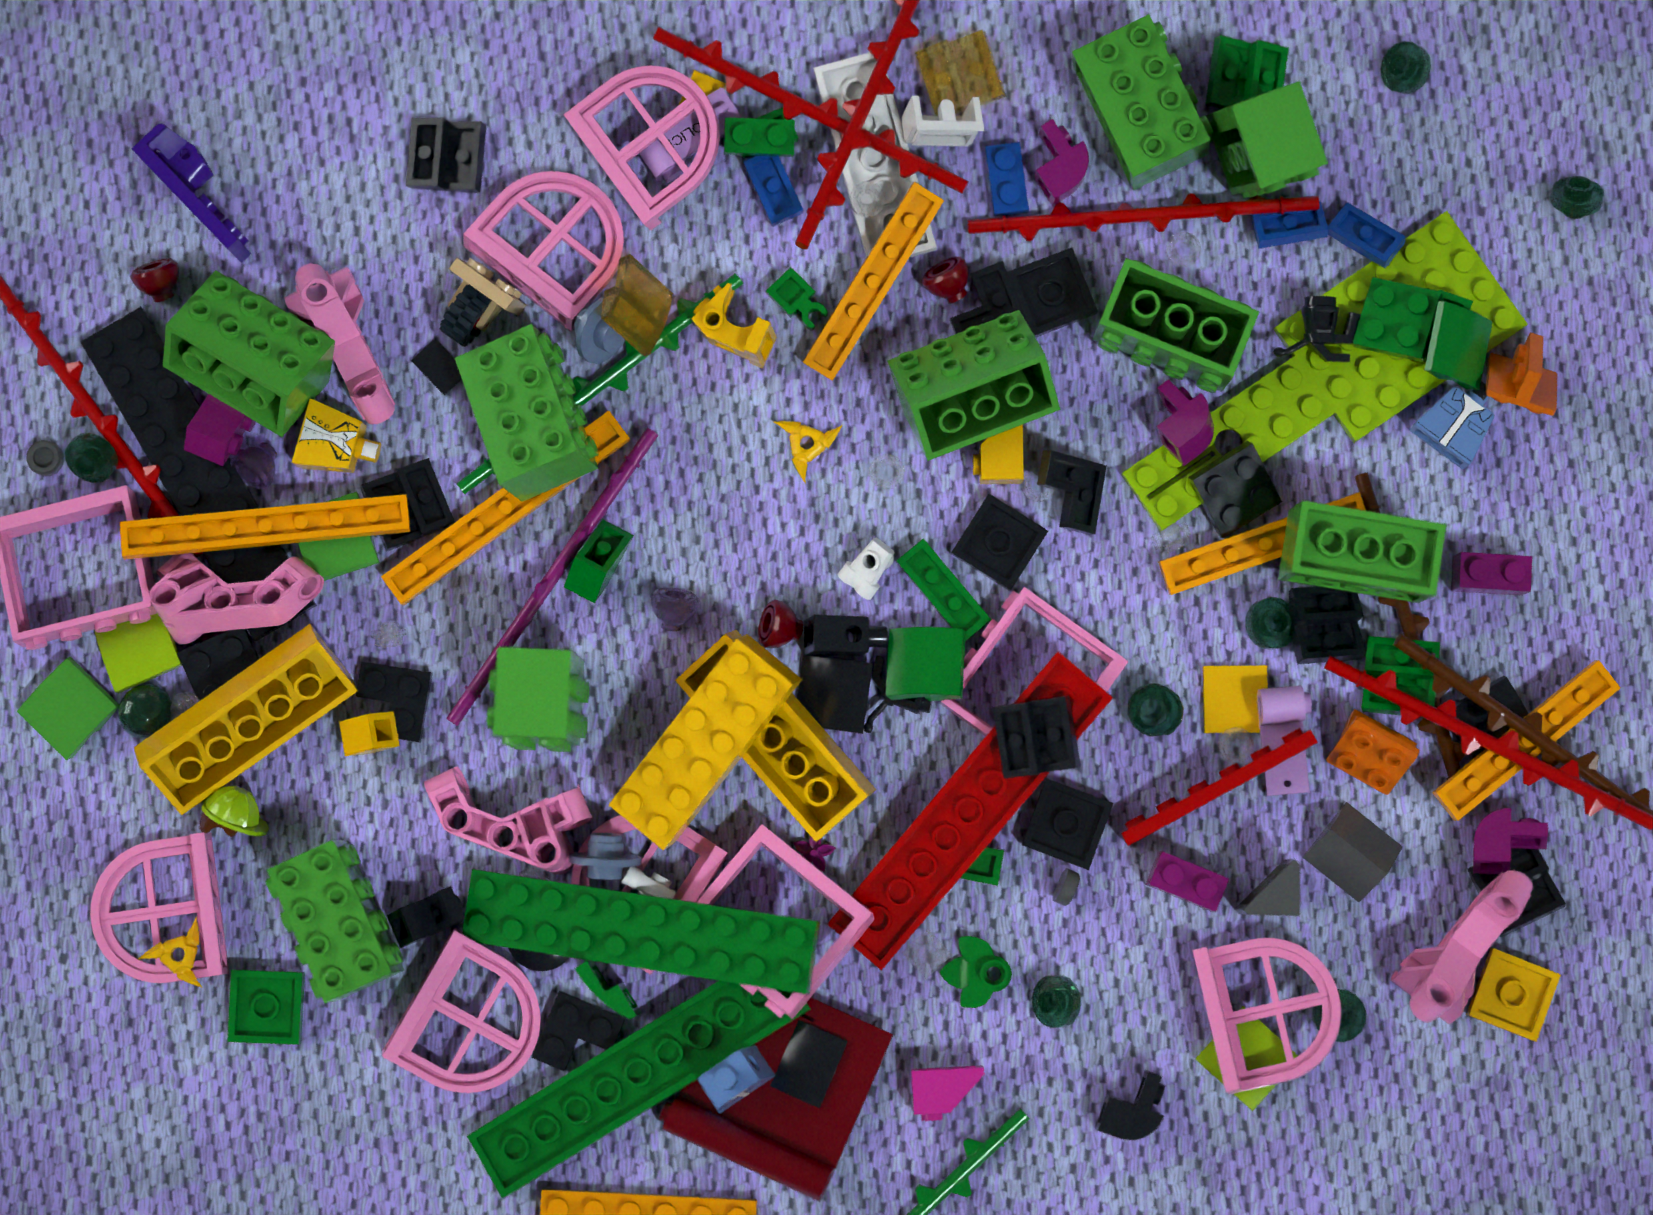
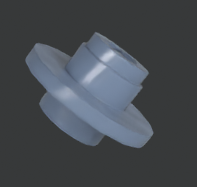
M612 296L600 298L591 306L581 310L577 315L574 324L578 354L585 361L594 364L605 362L616 354L625 342L629 329L630 315L627 305L621 299Z
M591 833L590 840L588 841V852L570 854L569 862L587 866L588 878L615 880L623 878V867L641 865V857L624 853L622 834Z

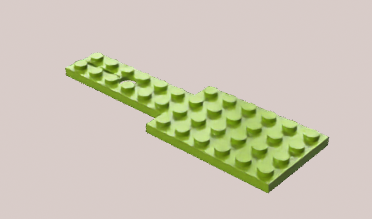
M1447 211L1407 237L1403 247L1386 268L1372 261L1321 295L1336 297V306L1339 307V314L1334 334H1343L1348 312L1361 315L1372 277L1436 291L1442 290L1472 300L1473 303L1470 310L1493 322L1487 352L1528 325ZM1301 310L1273 329L1286 348L1304 339L1305 329ZM1307 344L1293 352L1291 359L1211 412L1214 423L1213 438L1208 447L1188 464L1183 466L1162 445L1128 468L1121 475L1160 532H1162L1202 505L1188 477L1223 456L1215 447V439L1220 432L1231 430L1240 436L1242 443L1247 440L1253 443L1262 463L1333 415L1352 442L1355 443L1446 380L1438 379L1425 371V361L1419 362L1354 347V345L1324 344L1330 353L1350 354V362L1347 363L1325 362ZM1211 452H1213V454L1215 455V456H1213L1212 458H1211V455L1209 454V453H1211Z

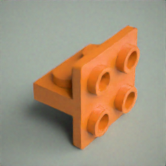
M1530 332L1525 344H1518L1513 359L1490 353L1487 362V396L1500 403H1512L1525 407L1533 413H1544L1551 416L1555 414L1557 409V373L1543 368L1544 336Z
M1354 709L1345 724L1339 741L1328 754L1326 761L1379 792L1388 795L1416 760L1420 750L1416 748L1417 743Z

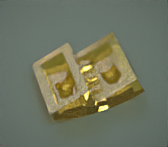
M984 30L977 31L952 42L944 40L915 52L936 116H938V107L944 99L952 101L955 113L966 110L972 97H979L980 106L1006 97Z
M629 254L619 258L616 286L604 290L601 319L645 357L650 355L661 336L669 315L673 293Z

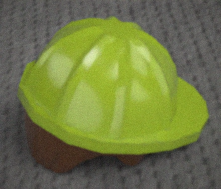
M235 785L221 787L207 797L206 800H203L201 804L202 812L199 829L203 833H209L213 828L217 827L224 829L225 833L230 837L236 835L237 831L252 836H264L269 831L268 824L259 817V809L255 797L244 788Z

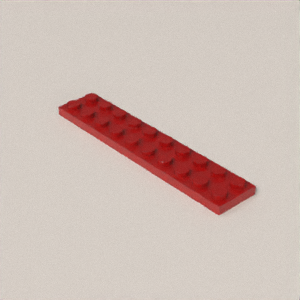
M1057 651L1014 703L1070 695L1076 739L1078 740L1113 699V696L1062 653ZM994 726L851 895L873 913L875 918L853 947L882 971L1050 772L1004 779L996 726ZM839 909L827 925L841 935L853 919Z

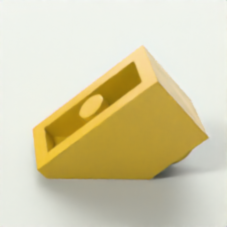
M1023 424L987 438L980 445L979 454H973V475H980V484H1022L1024 480Z

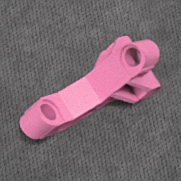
M309 263L303 265L295 275L297 291L284 297L288 310L304 323L316 330L325 332L331 339L335 340L333 360L363 420L372 425L386 421L395 411V402L385 379L382 378L383 375L364 336H361L362 332L356 322L364 299L358 285L355 284L356 281L348 267H345L329 275L328 271H325L318 264Z
M192 553L173 555L156 570L161 579L151 588L149 600L173 640L179 644L186 645L208 632L285 624L318 596L323 588L324 578L299 557L293 556L285 560L264 580L227 584L201 563Z
M458 766L424 781L429 799L437 812L441 825L447 832L553 874H565L574 866V864L569 862V855L574 853L565 832L580 827L593 819L579 785L576 789L569 790L552 798H546L507 817L500 818L476 809L467 781ZM465 811L468 818L467 823L461 829H456L454 818L459 812ZM505 829H511L514 835L513 841L508 846L502 847L499 842L500 834ZM556 849L555 858L549 862V854L552 850Z
M1514 870L1506 871L1504 874L1501 873L1476 896L1437 947L1415 949L1401 962L1402 969L1399 972L1395 971L1393 973L1391 981L1412 996L1410 999V1009L1419 1020L1432 1022L1440 1017L1446 1023L1451 1024L1462 1015L1468 999L1472 997L1474 992L1475 972L1479 961L1503 930L1521 915L1531 896L1533 884L1526 875Z

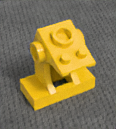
M727 283L723 288L717 285L713 289L715 296L711 300L709 298L704 299L695 308V315L691 318L693 323L710 344L749 360L750 364L763 369L777 338L771 322L757 317L753 325L747 327L735 326L728 322L727 310L735 291L730 283Z

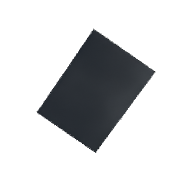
M436 338L411 360L443 395L449 392L462 379L455 358Z

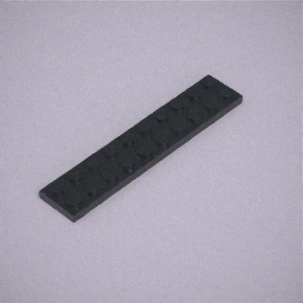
M142 307L135 309L80 342L151 465H158L161 468L159 478L181 516L260 508L230 456L224 466H221L184 450L187 426L200 408V404L186 380L163 367L164 343ZM281 544L203 552L214 573L227 584L264 580L289 558ZM314 599L288 622L317 606ZM285 624L249 628L247 630L253 640L258 641Z

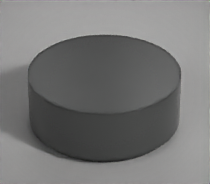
M41 440L29 448L26 460L33 472L41 476H52L62 468L64 454L57 444L48 440Z
M1068 868L1064 870L1053 894L1054 902L1063 906L1071 902L1079 885V873Z

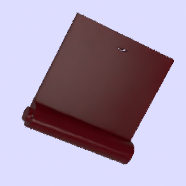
M811 997L807 1001L811 1008L810 1011L755 1045L774 1074H776L798 1020L848 1041L820 1109L771 1087L772 1078L721 1114H718L700 1086L699 1081L696 1080L683 1088L680 1096L676 1097L673 1102L668 1100L665 1103L659 1120L664 1122L662 1127L664 1131L820 1202L832 1179L894 1034Z

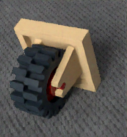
M456 258L449 270L462 278L463 282L448 304L450 309L445 312L439 329L462 347H466L473 342L475 337L479 336L482 330L485 332L502 309L519 316L527 305L519 300L522 295L520 291L499 278L496 282L493 281L491 278L494 273L478 261L476 262L469 258L465 262Z

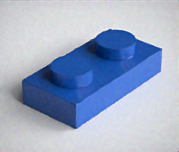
M1020 142L985 146L994 217L1028 213L1029 205Z
M755 156L743 162L772 227L804 213V209L779 157Z
M1321 200L1319 201V210L1284 212V215H1280V212L1251 215L1258 249L1328 237L1329 229Z
M1346 202L1328 225V235L1383 268L1389 265L1406 240L1405 235Z

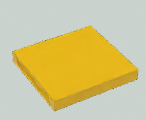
M1267 665L1203 666L1204 733H1260L1257 691L1258 689L1268 688Z

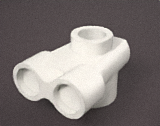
M873 538L853 562L847 561L837 575L844 583L852 586L861 597L871 600L880 588L877 582L881 575L894 561V551L880 539ZM871 555H872V556L875 558V560H876V564H875V565H874V564L872 563V561H871Z
M635 866L625 867L623 869V878L619 879L621 883L639 890L637 894L673 899L676 894L674 890L669 888L672 881L656 872H653L651 877H649Z

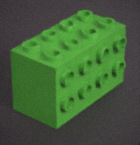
M1149 14L1072 51L1073 68L1132 190L1140 188L1208 155L1210 143L1213 142L1211 137L1213 130L1205 115L1199 117L1196 104L1198 100L1190 84L1184 86L1180 73L1183 72V69L1174 52L1168 54L1165 43L1168 40L1166 33L1159 21L1153 23Z
M1126 258L1092 340L1099 342L1097 346L1110 353L1116 354L1120 350L1130 354V359L1137 364L1149 367L1152 363L1164 368L1163 373L1172 378L1182 380L1183 377H1187L1197 381L1196 386L1204 391L1215 393L1216 390L1222 392L1235 374L1260 311L1252 309L1243 302L1222 297L1208 288L1197 287L1187 283L1178 276L1162 273L1143 262Z
M215 270L166 324L163 367L283 437L307 409L309 399L314 400L329 383L335 340L331 339L325 332L316 330L304 323L293 313L286 312L270 303L264 296L257 295L243 287L235 279L226 277Z
M1020 310L1002 314L997 319L978 326H971L963 332L945 339H937L929 345L901 353L898 357L887 360L904 415L927 461L1060 410L1046 355Z
M530 324L455 358L493 470L501 487L523 502L599 469L595 457L599 455L597 446L591 436L587 437L583 426L587 424V418L582 407L579 404H575L572 394L576 393L575 385L568 373L564 374L561 363L565 362L563 352L557 342H551L546 332L541 333Z
M498 647L496 670L490 671L489 691L494 692L495 701L494 707H488L487 728L492 729L493 736L502 739V744L516 750H536V744H538V746H542V748L550 751L571 752V746H580V738L587 737L588 726L587 717L582 715V703H588L589 682H586V679H584L585 661L572 650Z
M335 839L267 869L270 878L266 879L271 896L274 899L279 898L284 909L280 916L288 932L293 931L298 941V945L295 946L298 959L303 966L308 964L313 976V978L309 979L311 989L316 998H322L324 1003L341 1000L404 971L401 964L404 962L402 953L396 942L392 943L387 932L389 929L388 921L381 909L378 910L373 900L375 896L374 889L369 879L362 875L358 865L361 861L354 845H349L348 841Z

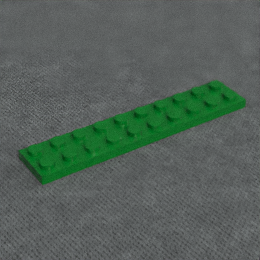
M472 869L462 934L482 944L810 994L820 921Z
M717 981L467 1135V1138L501 1198L505 1199L695 1082L701 1075L736 1051L755 1045L810 1011V1006L806 1002L793 1019L785 1013L780 1018L764 1005L768 999L759 991L751 995L737 983ZM777 990L786 999H788L793 993L789 991Z

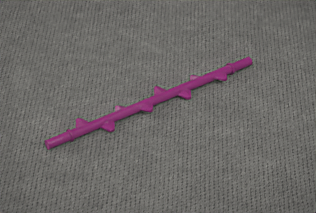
M646 428L628 456L625 455L623 457L625 460L617 472L612 474L610 482L543 579L536 584L534 592L469 686H465V692L447 716V720L458 726L476 699L481 698L480 693L489 682L490 671L496 670L498 647L512 648L525 628L531 624L538 609L601 518L606 515L608 508L636 467H640L639 463L659 436L654 431Z

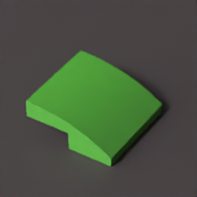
M356 491L326 502L361 498ZM373 536L298 543L303 561L324 578V581L380 563Z
M68 657L35 689L17 712L65 760H68L76 755L94 732L99 731L120 705L71 657Z

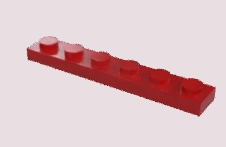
M1298 728L1282 737L1284 744L1273 751L1267 745L1250 755L1253 760L1251 763L1240 768L1236 762L1218 772L1221 776V779L1209 785L1205 779L1187 789L1190 794L1187 798L1177 802L1175 797H1172L1156 806L1159 813L1146 819L1141 814L1126 822L1124 825L1127 830L1121 834L1127 845L1130 846L1317 744L1318 741L1311 730L1303 733L1301 728Z

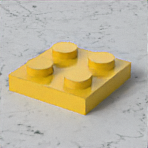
M1490 948L1466 1015L1537 1042L1561 974L1495 948Z

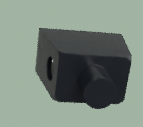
M813 615L804 620V655L862 656L869 652V647L886 648L887 627L869 626V617ZM846 631H850L853 634V642L848 641L846 638Z

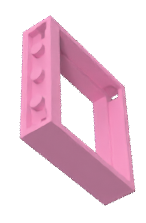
M127 485L0 517V579L13 642L26 647L27 650H36L46 647L48 645L47 642L60 638L61 641H72L81 638L83 632L95 630L98 633L108 632L116 629V624L130 621L131 624L143 623L151 619L150 615L157 614L149 600L150 590L155 585L149 557L135 558L143 597L142 602L35 629L30 628L12 538L122 510L125 511L126 521L141 520L135 492Z
M1023 587L1019 594L1014 590L1011 592L1001 608L1006 610L999 622L992 619L980 635L986 639L980 649L977 651L972 647L964 657L963 690L1020 610L1026 605L1108 664L1096 680V683L1104 690H1109L1129 662L1025 587ZM956 699L942 700L940 703L984 736L993 728L958 703Z
M761 824L696 903L713 905L761 846H763L853 919L813 968L810 994L793 992L786 999L776 989L739 984L751 995L759 991L768 1000L764 1005L781 1018L785 1013L793 1019L875 918L873 913Z

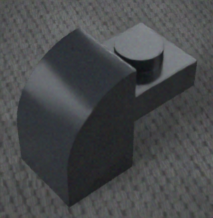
M451 886L386 915L400 948L449 929L465 920L462 914L461 900L454 894Z
M1145 1070L1134 1104L1106 1094L1095 1129L1123 1140H1138L1153 1133L1164 1118V1115L1151 1110L1153 1104L1159 1105L1164 1093L1165 1085L1160 1083L1162 1076Z

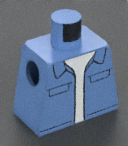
M1481 381L1479 390L1469 389L1466 393L1454 386L1410 427L1409 431L1463 470L1473 461L1495 416L1483 406L1489 398L1486 395V384Z
M755 1045L736 1051L701 1075L698 1081L718 1114H721L776 1075Z

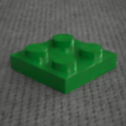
M1372 277L1353 340L1354 347L1423 362L1432 334L1438 301H1441L1443 297L1442 293L1436 290Z
M231 970L227 1042L301 1044L305 972Z

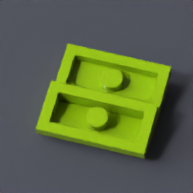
M158 613L150 615L151 619L147 622L131 624L130 621L116 624L117 628L101 633L95 632L100 653L115 693H121L182 666L175 642Z
M1260 1020L1237 1024L1247 1071L1287 1062L1282 1040ZM1212 1039L1195 1059L1224 1085L1214 1040ZM1292 1050L1293 1058H1296L1298 1055ZM1277 1084L1234 1093L1233 1095L1253 1112Z

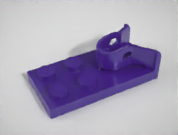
M162 123L156 125L131 149L215 237L243 263L251 255L245 247L249 240L228 218L221 222L225 215L204 193L199 197L194 194L214 176L203 155L197 151L193 144L176 134Z

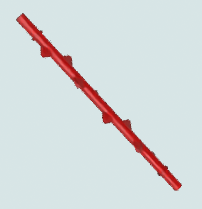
M894 0L901 9L887 40L884 42H871L867 48L877 62L861 98L844 101L842 108L851 117V120L837 151L820 153L817 158L827 173L811 208H808L806 211L808 215L795 241V245L801 249H808L820 220H823L825 217L824 211L826 207L841 206L845 202L844 196L836 188V185L852 150L866 148L870 144V140L861 129L876 96L893 94L896 87L886 74L902 39L918 37L920 30L911 21L920 0Z
M660 27L656 30L653 40L683 54L684 58L689 57L725 75L726 92L733 94L747 86L783 104V118L786 120L803 114L841 133L843 137L849 121L838 116L837 99L830 98L817 106L779 87V73L776 71L759 77L723 59L722 42L718 40L701 48L695 45L694 41L690 40L688 42ZM863 128L861 129L870 140L869 148L899 162L900 176L902 178H907L920 172L928 176V180L934 179L962 194L966 190L969 181L939 167V164L936 162L933 164L895 145L894 130L889 128L875 135Z
M1190 193L1186 196L1182 205L1133 208L1128 203H1122L1117 210L1072 213L1064 203L1060 202L1056 204L1048 215L1006 217V215H1002L1003 218L968 220L969 234L991 232L1007 234V231H1018L1026 241H1032L1039 229L1085 226L1091 232H1096L1102 225L1150 222L1158 232H1164L1171 220L1217 217L1222 222L1227 223L1236 215L1279 212L1280 215H1284V212L1319 210V196L1291 198L1279 196L1277 199H1264L1261 195L1250 197L1248 201L1203 204L1194 193Z
M0 275V299L7 307L8 314L14 316L37 347L38 365H50L74 397L70 412L73 418L83 416L90 418L115 452L114 467L116 469L127 468L151 500L147 518L180 516L157 486L161 468L158 465L142 466L117 432L118 417L115 414L105 416L79 380L84 366L82 362L66 363L40 329V312L28 313L24 307V302L16 297ZM197 552L192 554L197 558L200 555H202L203 552Z
M1329 656L1324 669L1355 683L1357 688L1361 686L1399 705L1401 723L1408 725L1421 716L1461 737V750L1465 755H1469L1479 747H1483L1522 766L1523 783L1528 786L1544 777L1582 796L1584 800V813L1588 816H1592L1601 809L1606 808L1612 811L1615 816L1620 815L1649 830L1653 829V815L1625 802L1624 798L1619 799L1580 780L1578 762L1571 760L1558 769L1520 750L1518 732L1514 730L1500 738H1496L1457 719L1456 704L1451 699L1435 708L1397 689L1396 672L1391 669L1375 678L1367 674V671L1364 669L1361 671Z

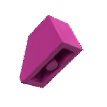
M983 1065L911 1069L914 1115H921V1121L943 1120V1113H951L984 1076Z

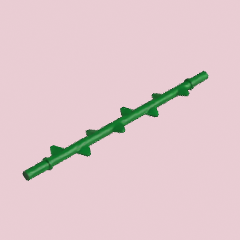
M734 273L720 284L723 288L727 283H730L735 291L743 285V282ZM713 290L709 293L705 292L704 297L696 303L684 298L677 301L679 316L646 341L631 335L627 336L625 340L627 355L593 381L576 377L573 380L576 388V393L573 395L575 404H579L582 407L608 386L625 392L629 389L627 378L629 370L660 347L672 351L678 350V333L693 323L691 318L695 315L694 310L698 304L706 298L711 300L715 296ZM490 458L488 460L484 459L483 464L456 483L464 494L468 493L490 475H495Z
M1020 1108L995 1132L992 1131L990 1133L991 1136L984 1143L966 1138L963 1141L966 1159L936 1188L919 1184L915 1188L918 1204L907 1215H928L950 1193L968 1198L972 1194L968 1177L999 1147H1004V1143L1030 1118Z

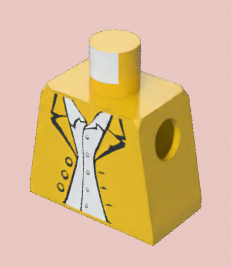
M309 399L291 463L302 469L354 473L358 459L374 463L378 461L381 443L364 438L367 426L362 421L321 402Z

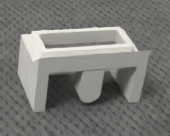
M912 95L901 117L905 143H912V145L969 146L979 131H985L979 97H972L962 116H955L953 102L944 99L938 107V116L922 115L919 96Z

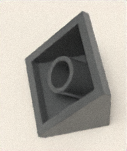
M1346 802L1302 858L1353 899L1360 902L1389 873L1403 846Z
M1284 859L1234 910L1238 914L1300 916V864L1296 859Z

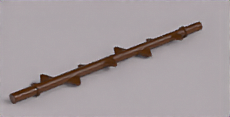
M1368 472L1354 476L1366 511L1380 513L1381 505L1377 503ZM1377 597L1380 604L1396 608L1403 634L1410 640H1420L1419 634L1430 624L1429 618L1412 614L1409 602ZM1449 689L1442 691L1436 695L1435 708L1441 705L1439 699ZM1423 718L1417 724L1418 730L1435 734L1448 775L1446 779L1448 780L1461 769L1459 762L1465 756L1461 750V743L1452 741L1449 730Z
M1402 633L1395 639L1393 643L1395 647L1421 664L1422 669H1428L1434 673L1432 684L1434 692L1438 694L1453 687L1488 712L1487 729L1493 732L1505 725L1509 726L1542 750V761L1555 766L1560 763L1565 765L1569 761L1574 760L1578 762L1579 776L1592 786L1619 799L1624 798L1625 802L1653 815V810L1649 808V790L1643 788L1630 795L1597 771L1599 755L1596 752L1592 751L1578 758L1542 733V715L1536 712L1522 719L1489 695L1491 678L1487 675L1469 681L1437 659L1433 652H1427Z

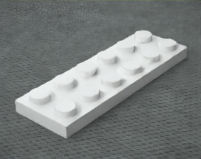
M869 52L814 67V75L822 103L830 98L837 99L838 116L849 122L851 117L842 108L844 101L861 98L877 62L873 55ZM877 95L862 128L875 135L890 128L895 131V145L909 151L908 144L904 141L903 127L894 95ZM830 128L837 151L842 140V134ZM869 147L852 150L842 172L866 257L912 183H918L916 173L907 178H902L898 161ZM931 225L926 229L910 257L937 249Z

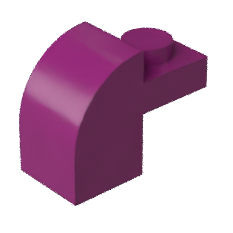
M1051 119L1041 125L1039 135L1054 159L1036 169L1034 179L1051 205L1054 206L1072 195L1081 186L1088 168L1089 154L1084 141L1071 148L1072 139L1063 125L1058 127L1055 121Z
M1168 379L1157 388L1163 406L1172 415L1161 422L1157 429L1165 448L1185 466L1208 447L1213 438L1214 423L1207 400L1202 393L1192 398L1184 387L1181 386L1178 389Z
M1511 808L1499 809L1488 814L1482 819L1475 831L1473 873L1504 874V872L1510 871L1511 848L1547 850L1548 823H1542L1533 818L1520 819L1518 822L1511 821Z

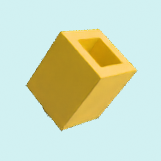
M394 711L370 713L339 721L345 756L371 754L400 746Z

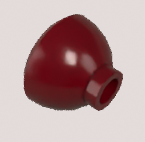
M951 257L937 263L924 274L921 282L922 285L931 294L940 298H946L949 303L961 300L967 294L965 286L968 281V267L965 259Z
M172 258L159 259L136 268L132 271L130 278L138 290L152 296L154 302H162L174 297L173 289L178 281L179 267L177 261Z
M776 599L769 602L762 612L758 627V638L764 648H779L791 640L798 641L803 632V621L797 619L794 611L784 602Z

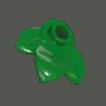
M963 936L959 938V948L962 957H957L948 962L940 970V975L948 984L962 989L960 995L961 1007L978 1008L988 1002L993 992L1001 991L1007 987L1012 977V971L1005 959L994 956L988 942L974 936ZM990 967H997L1001 973L999 979L995 981L988 979L987 970Z

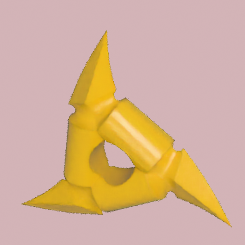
M773 422L787 433H790L792 456H794L792 461L806 484L807 462H811L825 451L826 447L829 449L843 425L823 433L810 426L801 425V422ZM803 438H811L814 445L810 449H803L800 445Z
M195 917L191 928L187 932V936L182 935L164 941L163 944L159 942L139 959L160 958V961L170 971L177 974V978L192 985L202 987L193 971H191L196 958L197 945H200L197 917ZM177 948H182L185 953L181 961H176L173 957V952Z

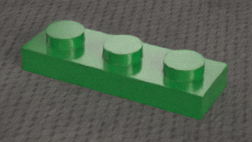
M924 538L896 560V563L951 628L966 631L965 642L991 621V618Z

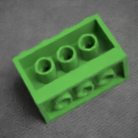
M1300 81L1205 115L1213 130V135H1211L1231 195L1242 193L1244 199L1268 194L1285 188L1288 183L1300 182L1320 174L1318 167L1328 164Z
M1302 500L1288 511L1278 580L1420 603L1436 596L1447 524Z

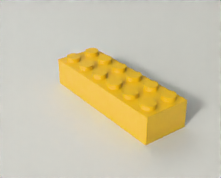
M308 624L136 745L134 751L138 765L176 810L183 815L348 699L358 690L344 665L313 626Z
M737 630L722 636L675 680L690 698L733 642L742 636ZM793 693L742 756L815 842L824 837L877 790Z
M748 634L738 637L608 805L662 850L667 849L678 840L803 679Z

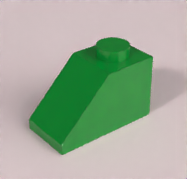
M602 520L575 556L564 588L595 603L610 582L634 535Z

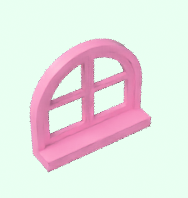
M640 66L625 70L606 81L563 114L636 215L649 230L662 223L659 217L688 196L704 181L715 162L719 148L718 119L707 95L686 75L666 67ZM651 85L662 86L678 92L686 100L655 123L632 92V89ZM625 93L650 128L618 151L594 116ZM695 111L700 125V143L697 154L688 167L664 134ZM659 139L683 171V174L652 197L627 162Z
M558 171L530 174L511 183L463 233V243L466 249L569 331L574 329L575 320L579 312L588 307L613 278L621 261L624 242L622 222L616 207L609 197L592 182L574 174ZM555 191L576 196L580 200L556 225L527 202L525 198L541 192ZM516 205H519L551 231L528 258L493 231ZM590 208L600 218L605 231L606 246L601 260L568 234ZM561 240L596 267L574 294L570 293L538 267Z
M619 815L601 824L592 833L623 834L638 829ZM687 827L677 841L700 856L673 899L697 902L729 853ZM590 835L582 844L579 852H588ZM655 843L651 844L641 860V865L637 866L642 872L658 849ZM574 864L571 884L590 887V878L587 877V866ZM625 885L622 891L630 892L632 888ZM642 969L649 974L654 972V970Z
M201 832L188 836L141 843L118 855L106 867L93 892L90 916L95 940L111 964L124 974L145 982L169 983L183 981L177 978V974L170 971L160 961V958L155 959V964L147 963L140 959L137 960L138 958L131 955L121 945L112 925L150 920L153 946L161 942L158 918L197 913L203 960L195 961L191 971H193L196 979L229 974L212 833ZM189 854L195 900L157 906L151 860ZM143 863L148 907L111 913L112 899L117 886L128 872Z
M453 927L383 1048L382 1057L425 1081L448 1091L474 1093L497 1087L521 1070L536 1046L541 1021L536 993L526 975L513 962L488 947L477 943L462 934V931ZM465 957L500 976L477 1017L442 998ZM506 982L516 993L521 1006L522 1026L518 1040L484 1021ZM435 1010L470 1029L447 1069L412 1051ZM476 1033L511 1051L506 1058L490 1069L476 1073L454 1072Z
M1257 938L1212 949L1203 947L1192 950L1226 1093L1230 1095L1297 1079L1312 1071L1326 1058L1339 1033L1342 1014L1341 1001L1333 977L1325 965L1313 953L1296 943L1278 938ZM1262 957L1273 1003L1233 1011L1222 966ZM1269 957L1285 959L1298 965L1312 978L1319 992L1280 1001ZM1322 1005V1021L1316 1038L1302 1054L1293 1058L1283 1014ZM1276 1016L1287 1062L1247 1071L1237 1024Z

